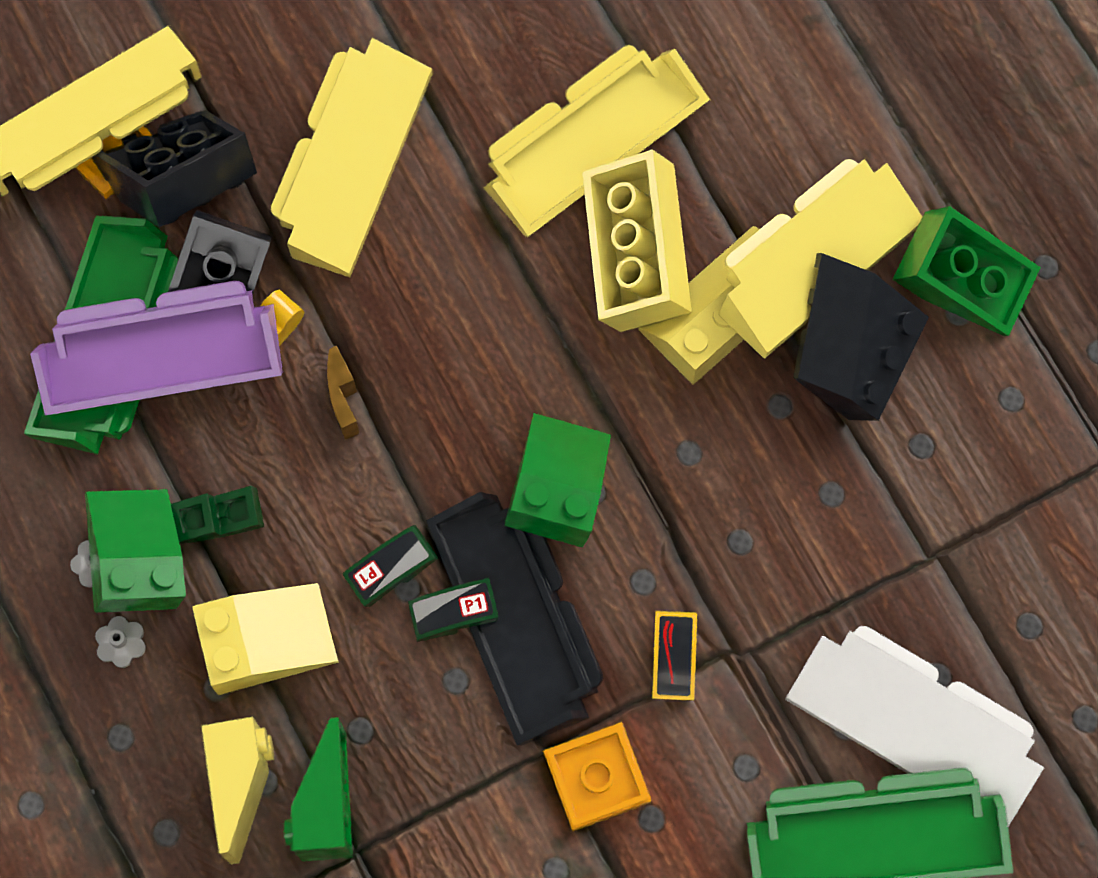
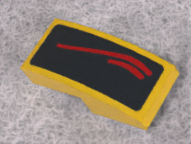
M655 611L652 699L694 700L697 636L696 612Z

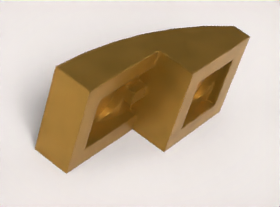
M336 345L329 349L328 388L339 428L345 440L360 433L357 422L345 399L357 393L354 379Z

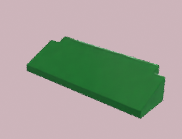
M96 216L65 310L131 298L143 300L146 309L157 307V298L161 294L168 292L179 260L171 251L164 249L168 236L147 219ZM38 389L24 434L32 439L98 455L104 436L121 440L122 434L129 431L140 400L45 416Z
M966 768L885 776L878 781L876 790L865 791L863 784L857 780L778 788L771 792L770 801L766 802L768 820L747 823V837L753 878H972L1013 873L1006 806L1001 794L980 796L978 780L973 778L971 771Z

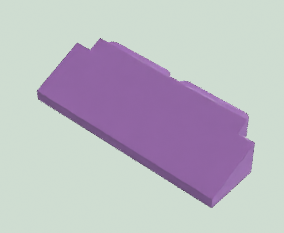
M230 281L163 293L157 298V307L146 309L143 300L131 298L64 310L58 315L57 325L52 329L55 342L40 344L30 353L45 416L281 376L283 370L274 304L254 307L252 290L246 291L244 284L240 281Z

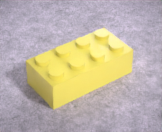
M649 150L582 171L598 320L623 332L692 313L674 164L654 150Z

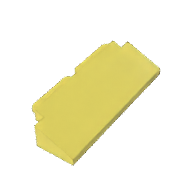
M165 27L0 126L1 195L4 196L9 193L2 181L8 176L13 175L21 188L26 187L28 190L36 191L100 153L103 148L102 140L110 135L117 139L125 138L185 102L188 98L187 89H189V85L182 72L188 70L195 81L202 76L195 58L170 27Z
M374 38L371 39L366 54L350 47L348 53L339 52L334 55L308 117L309 127L315 131L312 139H301L297 143L271 206L272 214L279 219L281 227L292 230L287 245L293 259L351 277L433 74L432 68Z
M624 46L567 89L566 99L569 104L561 109L558 104L553 102L544 105L489 147L488 154L492 161L488 165L498 177L483 188L523 235L529 237L585 194L582 171L639 154L710 99L676 49L664 52L651 61L644 50L638 52L633 46Z
M850 159L843 161L795 201L793 208L797 215L792 219L785 214L777 215L727 256L725 267L729 274L726 280L735 288L727 294L718 315L764 359L809 321L812 305L807 304L810 289H814L816 286L819 269L814 266L817 253H824L862 269L870 270L916 231L922 215L887 163L874 173L865 159L859 164Z

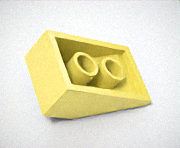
M318 583L232 595L192 606L210 683L218 695L339 663Z
M253 717L202 726L219 854L230 864L240 863L269 775L268 761L274 760L271 736L267 735L265 727H259Z

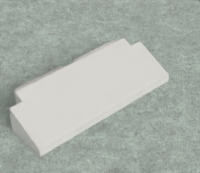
M858 627L854 633L849 631L841 646L822 635L785 700L908 774L954 768L970 770L973 778L978 780L980 796L1001 794L1006 806L1009 826L1044 767L1026 757L1035 740L1031 739L1033 735L1032 725L961 682H953L948 688L937 683L939 673L936 667L869 627Z

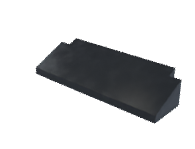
M479 492L426 520L452 586L490 578L499 616L498 621L469 628L516 745L522 746L589 719L582 699L598 693L597 687L603 681V674L574 605L569 601H560L557 591L563 585V578L546 537L504 526L509 507L503 510L497 495Z

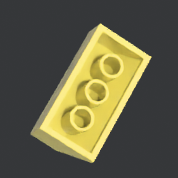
M755 226L751 227L688 283L692 313L638 327V330L693 385L744 340L718 314L727 294L735 288L726 280L729 271L725 267V260L731 252L760 230Z

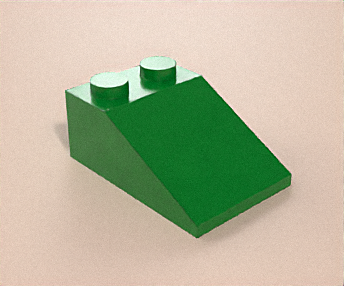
M948 206L924 212L892 280L919 298L1005 337L1010 335L1041 267Z
M533 413L504 526L583 548L592 532L611 434Z
M168 490L86 492L85 501L94 613L177 609L186 597L182 553Z
M339 717L329 719L292 803L291 819L284 820L286 846L290 845L291 851H294L302 862L353 858L347 734Z

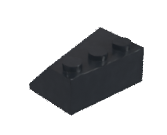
M206 110L161 124L157 129L158 133L151 135V137H137L136 134L122 138V146L104 152L102 149L100 153L91 158L105 180L109 182L119 201L158 227L175 222L182 214L195 207L208 204L213 197L228 189L239 187L244 183V180L257 174L246 134Z
M817 253L814 266L819 269L816 286L814 289H810L807 302L812 307L808 327L802 330L793 378L847 420L879 421L929 317L875 273L824 253Z

